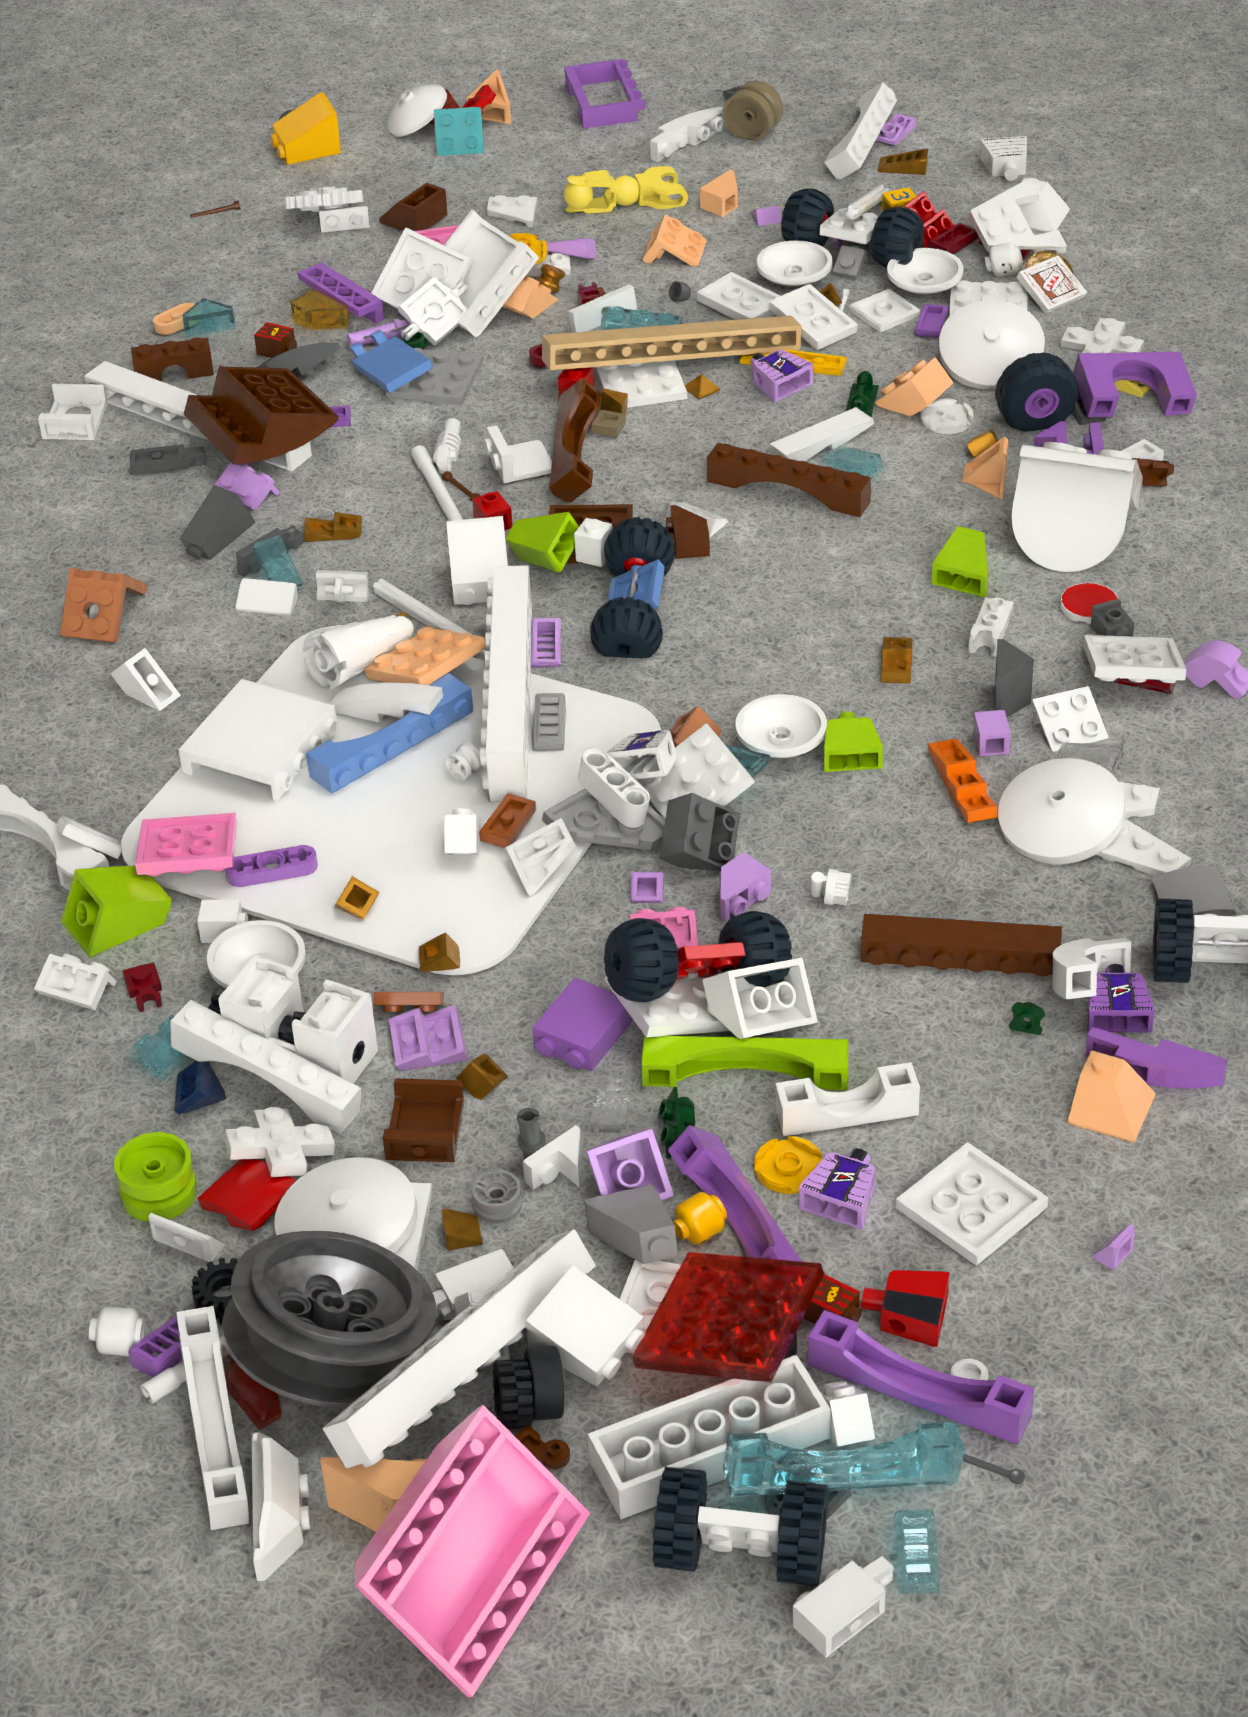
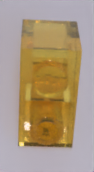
M314 289L290 301L293 321L309 330L345 329L349 327L347 307Z

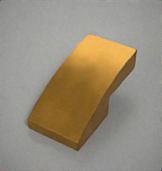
M334 512L333 521L305 517L304 542L349 540L361 536V515Z
M883 637L881 683L911 684L913 638Z

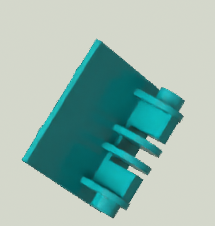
M481 107L434 109L437 156L484 153Z

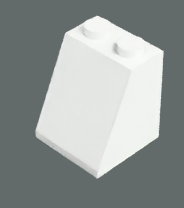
M503 516L446 521L454 605H471L473 603L487 602V596H489L488 578H493L494 567L508 566Z
M573 1265L526 1319L528 1348L557 1347L562 1368L597 1387L604 1378L609 1380L616 1374L621 1366L622 1361L620 1359L628 1349L634 1351L645 1336L643 1332L644 1317Z

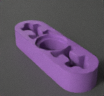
M299 845L234 857L233 868H226L225 871L230 885L244 887L312 874L316 871L318 862L316 850L313 847ZM271 863H277V864H279V866H277V867H275V868H271V869L264 868V866L267 865V864H271Z

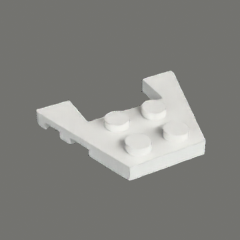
M1027 179L970 210L969 218L987 252H989L992 246L1011 242L1015 247L1019 246L1020 249L1033 250L1034 253H1044V250H1056V254L1066 253L1067 245L1059 230L1034 235L1018 206L1038 201L1039 193L1032 179Z

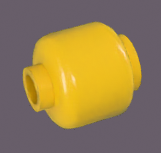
M698 1192L678 1203L674 1209L675 1220L673 1223L675 1233L679 1239H687L694 1245H701L719 1235L724 1230L725 1220L727 1219V1212L721 1200L715 1195Z

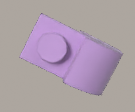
M1215 640L1205 642L1191 651L1184 660V665L1187 669L1186 677L1197 687L1203 688L1216 680L1231 697L1236 699L1244 696L1248 690V671L1237 661L1242 652L1227 642Z

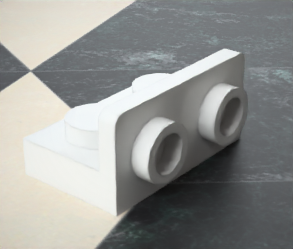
M64 953L62 957L49 954L34 990L42 995L96 1010L106 985L114 986L117 981L108 973L109 968L100 963L91 962L90 965L81 963L80 959L70 954Z

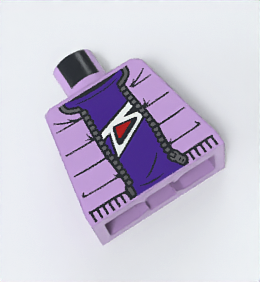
M777 350L767 356L757 353L751 359L753 383L774 402L813 384V363L787 351Z
M859 1148L853 1149L848 1157L834 1152L828 1153L801 1183L799 1187V1209L862 1229L874 1194L876 1168L869 1164V1154Z

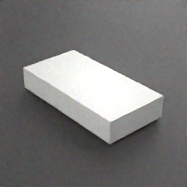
M61 816L56 825L62 835L118 859L123 850L116 839L65 816Z

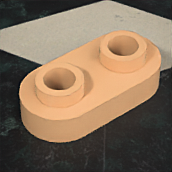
M183 303L156 315L153 319L155 331L162 335L173 334L198 322L201 318L199 306L194 303Z

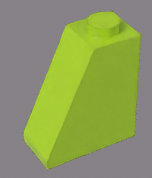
M569 512L515 520L505 540L519 560L554 572H562L575 548L574 533L579 526Z
M957 526L932 563V584L985 598L988 590V565L984 532Z

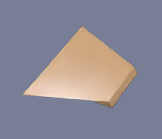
M497 69L467 97V100L473 98L483 85H489L496 96L492 104L486 105L483 109L482 119L510 124V102L499 69Z
M1004 436L964 466L962 482L970 483L1003 500L1007 472L1008 439Z

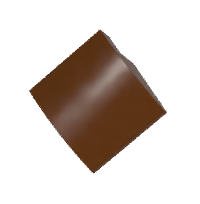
M219 366L212 395H188L184 415L233 464L253 463L284 455L321 435L333 426L339 418L330 407L288 368Z

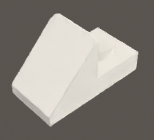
M575 1125L523 1160L524 1182L534 1190L543 1183L549 1184L561 1172L579 1187L582 1155L580 1128Z

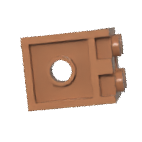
M70 567L60 636L117 643L125 592L145 595L148 584L121 573L111 574L103 571H86ZM96 603L99 607V613L95 618L90 619L87 615V609L91 604Z

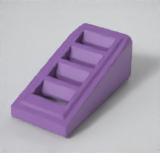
M177 1316L137 1342L128 1351L131 1366L153 1378L167 1368L174 1367L182 1359L180 1341L175 1342L168 1338L172 1335L179 1339ZM163 1343L164 1345L168 1346L169 1348H168V1349H164V1348L161 1347L160 1345ZM153 1352H156V1353L159 1354V1355H158V1356H154V1355H152V1353H153Z

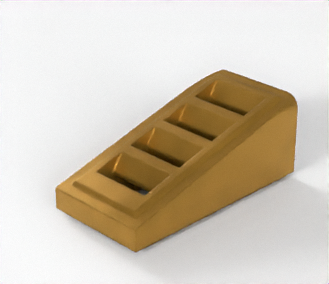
M929 149L881 157L878 172L926 175Z

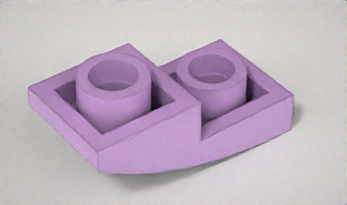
M895 113L889 122H885L875 141L891 145L899 144L917 126L916 118Z

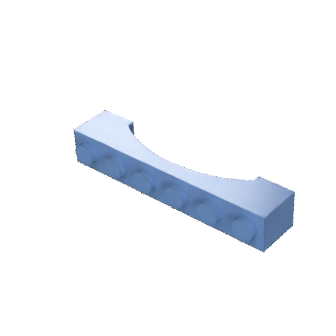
M448 672L429 685L442 687L443 698L430 715L410 711L400 720L372 734L347 741L333 742L329 740L306 753L309 777L333 794L472 713L471 688Z

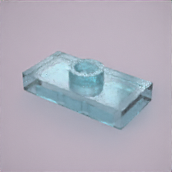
M280 535L253 545V550L268 581L295 583L297 587L303 585Z

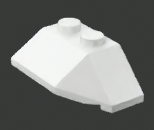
M260 1432L251 1433L253 1563L257 1581H265L304 1544L303 1530L311 1529L309 1506H303L302 1498L310 1497L308 1474H301L298 1458L271 1437Z

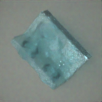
M173 1014L158 1026L160 1031L154 1036L148 1033L135 1043L133 1047L136 1051L130 1059L134 1064L141 1060L160 1081L165 1080L191 1059V1057L171 1047V1020L175 1017Z

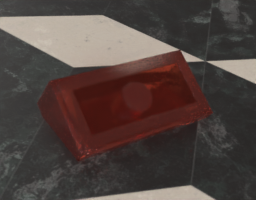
M231 1358L225 1372L227 1391L257 1429L261 1430L281 1419L282 1412L277 1393L251 1378Z

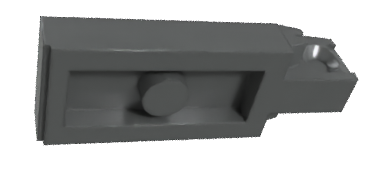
M184 444L130 451L131 474L206 465V455L203 446L184 448Z
M293 525L283 530L276 528L237 551V574L245 577L252 572L260 571L263 565L272 559H280L285 551H288L290 548H297L304 542V533Z

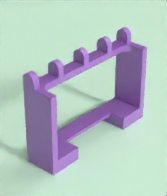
M625 59L564 67L565 86L569 95H575L579 119L583 128L638 121L637 111L646 108L645 101L641 99V92L639 90H632L636 88L637 83L634 79H629L632 76V72L627 68L628 63ZM620 81L628 101L590 106L582 85Z

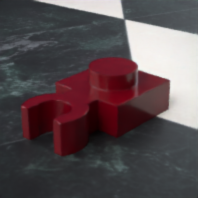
M592 282V285L589 287H584L582 284L578 285L577 294L580 305L599 298L606 293L602 287L597 288V283Z
M154 962L122 970L130 998L136 997L137 1008L140 1012L145 1011L144 1003L150 1000L155 1001L158 1008L162 1007L161 995L158 992L162 990V986Z

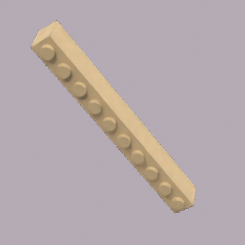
M790 315L542 335V361L549 370L771 353L777 350L796 351L801 348L802 325Z

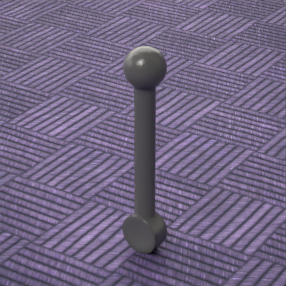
M951 1447L948 1451V1457L952 1461L961 1460L1005 1476L1012 1483L1020 1484L1025 1479V1474L1020 1469L1006 1470L964 1454L959 1447Z

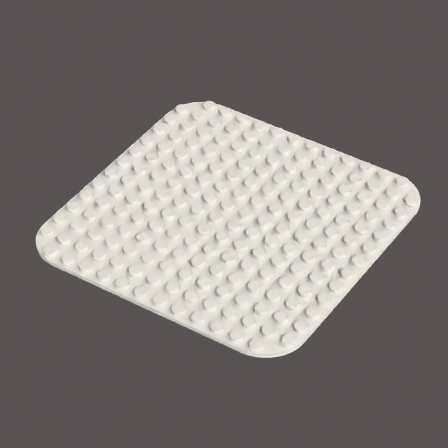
M337 625L311 631L295 640L256 683L329 704L341 689L362 684L385 682L368 679L365 670L346 680L341 686L329 689L330 685L323 688L314 680L304 660L310 657L309 650L303 652L305 638L310 633L321 629L342 626ZM471 657L449 673L471 688L472 713L333 794L309 777L308 765L306 770L299 774L290 789L285 791L278 801L273 800L271 785L204 765L191 776L182 773V767H180L127 827L122 837L121 848L123 849L122 856L125 865H135L141 824L144 819L236 813L237 831L234 857L308 845L316 850L318 862L316 871L306 876L244 887L230 885L227 881L225 870L211 871L210 869L195 870L188 874H181L179 872L162 873L158 876H152L156 882L162 887L203 900L240 899L243 913L268 921L279 922L293 929L420 969L419 946L446 932L459 946L460 968L431 972L442 975H465L493 967L506 959L515 950L592 843L574 841L576 848L532 896H529L504 847L481 841L479 854L448 855L445 853L444 815H452V809H471V811H474V814L482 818L483 827L501 803L490 802L489 789H483L482 773L487 771V769H484V766L477 771H471L470 777L466 780L459 781L449 774L444 765L445 757L451 752H456L457 747L464 742L474 745L479 752L481 747H485L482 746L481 727H485L482 723V708H486L483 705L485 660ZM530 673L527 799L536 802V811L513 843L547 826L542 821L543 812L584 789L578 781L582 754L586 749L593 747L607 752L630 734L661 730L656 717L649 710L632 701ZM563 693L565 695L566 724L563 750H534L536 694ZM336 714V718L339 721L338 730L329 740L341 742L363 737L384 729L401 718L385 715L379 723ZM541 735V737H544V736H558V735ZM277 863L267 864V865L264 866V868H267V869L275 868V867L279 866V864H277ZM352 876L380 892L364 920L334 906Z

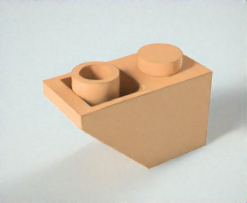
M728 170L700 188L701 209L723 217L738 207V188L734 170Z

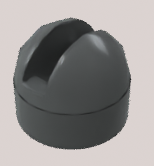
M674 281L669 289L670 299L676 302L689 299L691 296L690 287L684 282Z

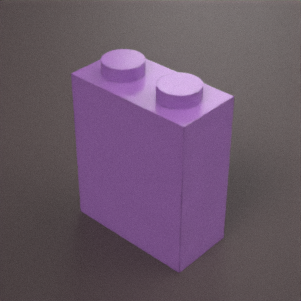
M574 978L533 1026L534 1048L543 1056H554L566 1061L573 1068L579 1069L582 1067L593 1071L633 1022V1018L613 992Z

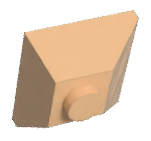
M1091 1050L1079 1077L1067 1123L1135 1143L1156 1093L1124 1059Z

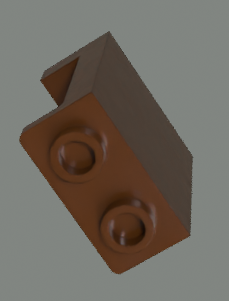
M396 1078L393 1085L395 1100L389 1129H384L383 1135L385 1160L455 1162L464 1107L462 1081Z

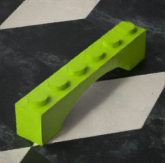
M644 1036L642 1085L677 1087L678 1081L697 1074L723 1069L747 1068L780 1072L800 1079L810 1078L814 1085L822 1090H848L849 1039L752 1037L739 1039L737 1037L697 1036L646 1038Z

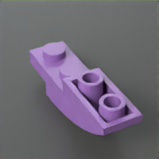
M1092 1027L1087 1035L1085 1057H1089L1092 1050L1124 1059L1147 1085L1168 1088H1207L1223 1086L1225 1082L1228 1059L1165 1039H1161L1158 1047H1154Z

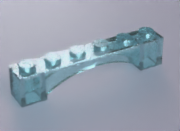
M955 1422L917 1424L916 1430L894 1440L873 1446L840 1451H814L792 1448L768 1440L766 1433L728 1435L723 1472L730 1497L785 1494L787 1480L828 1485V1491L958 1483L965 1448Z

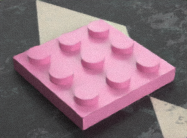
M236 813L142 820L135 862L137 875L158 876L168 872L188 874L195 870L210 869L211 871H222L226 868H233L237 831Z

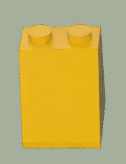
M324 92L318 93L272 124L273 134H270L272 147L277 148L279 159L284 158L287 165L341 153L337 113Z

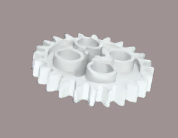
M335 186L323 187V189L322 187L310 188V191L298 192L299 195L284 197L285 209L300 208V211L312 212L349 207V203L363 202L362 190L347 191V187L335 188Z

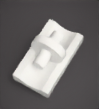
M317 570V600L367 602L369 597L368 572Z

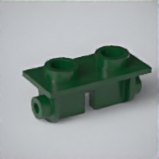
M863 371L858 374L857 384H852L846 411L857 407L872 417L879 385H873V376L870 372Z
M673 1087L668 1098L662 1100L658 1112L659 1119H662L664 1124L660 1141L662 1145H665L666 1158H671L668 1149L689 1125L694 1127L696 1124L694 1103L688 1097L678 1098L677 1087Z

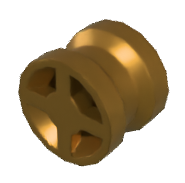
M542 264L540 269L542 274L537 278V281L540 282L539 284L550 288L551 292H559V282L564 278L565 272L555 266Z

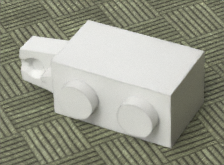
M503 1249L435 1274L437 1290L432 1292L437 1309L435 1322L452 1320L457 1316L454 1302L455 1297L467 1292L487 1291L513 1269Z
M881 1556L864 1568L851 1561L843 1568L831 1571L824 1582L811 1592L806 1591L797 1598L793 1605V1627L825 1658L885 1612L886 1591L884 1587L893 1580V1565Z

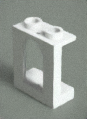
M52 384L54 403L50 413H41L38 419L42 439L94 440L107 407L104 385ZM77 406H84L91 410V414L65 413L67 410Z

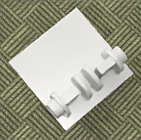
M1089 686L1032 699L1036 713H1032V721L1034 725L1041 724L1049 747L1053 752L1109 738Z

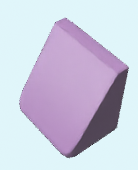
M778 206L751 211L758 226L780 223L782 219L780 207Z
M631 872V903H663V872Z
M1129 1224L1111 1236L1092 1258L1110 1269H1115L1133 1251L1135 1226Z

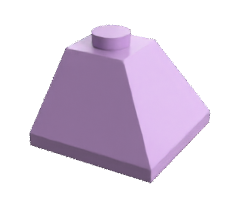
M640 1129L606 1141L586 1151L600 1196L651 1184L654 1185L661 1200L674 1196L653 1129Z

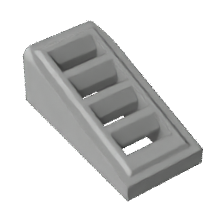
M563 693L536 694L534 750H563L566 724L565 695ZM541 735H558V736H544V737H541Z

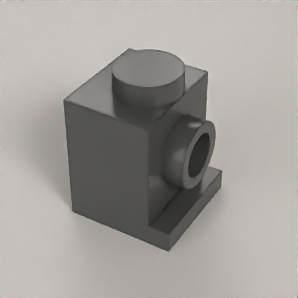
M1119 599L1092 605L1091 628L1097 635L1133 637L1134 622L1121 607Z

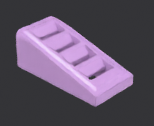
M591 238L547 243L548 252L586 259H596L597 256L596 241Z
M532 618L531 668L561 667V618ZM553 635H555V637H538V636H553ZM538 643H555V644H538ZM538 650H555V652H537V651H538ZM537 658H555V659H537Z

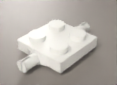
M435 277L432 278L399 306L398 312L410 323L406 329L401 331L402 337H405V340H409L417 332H420L434 346L460 325L458 321L468 308L462 304L459 296L468 290V286L464 285V282L461 281L453 289H450Z

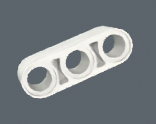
M593 747L586 749L582 754L578 774L580 784L624 826L637 828L643 825L650 801V795L647 790L606 751Z

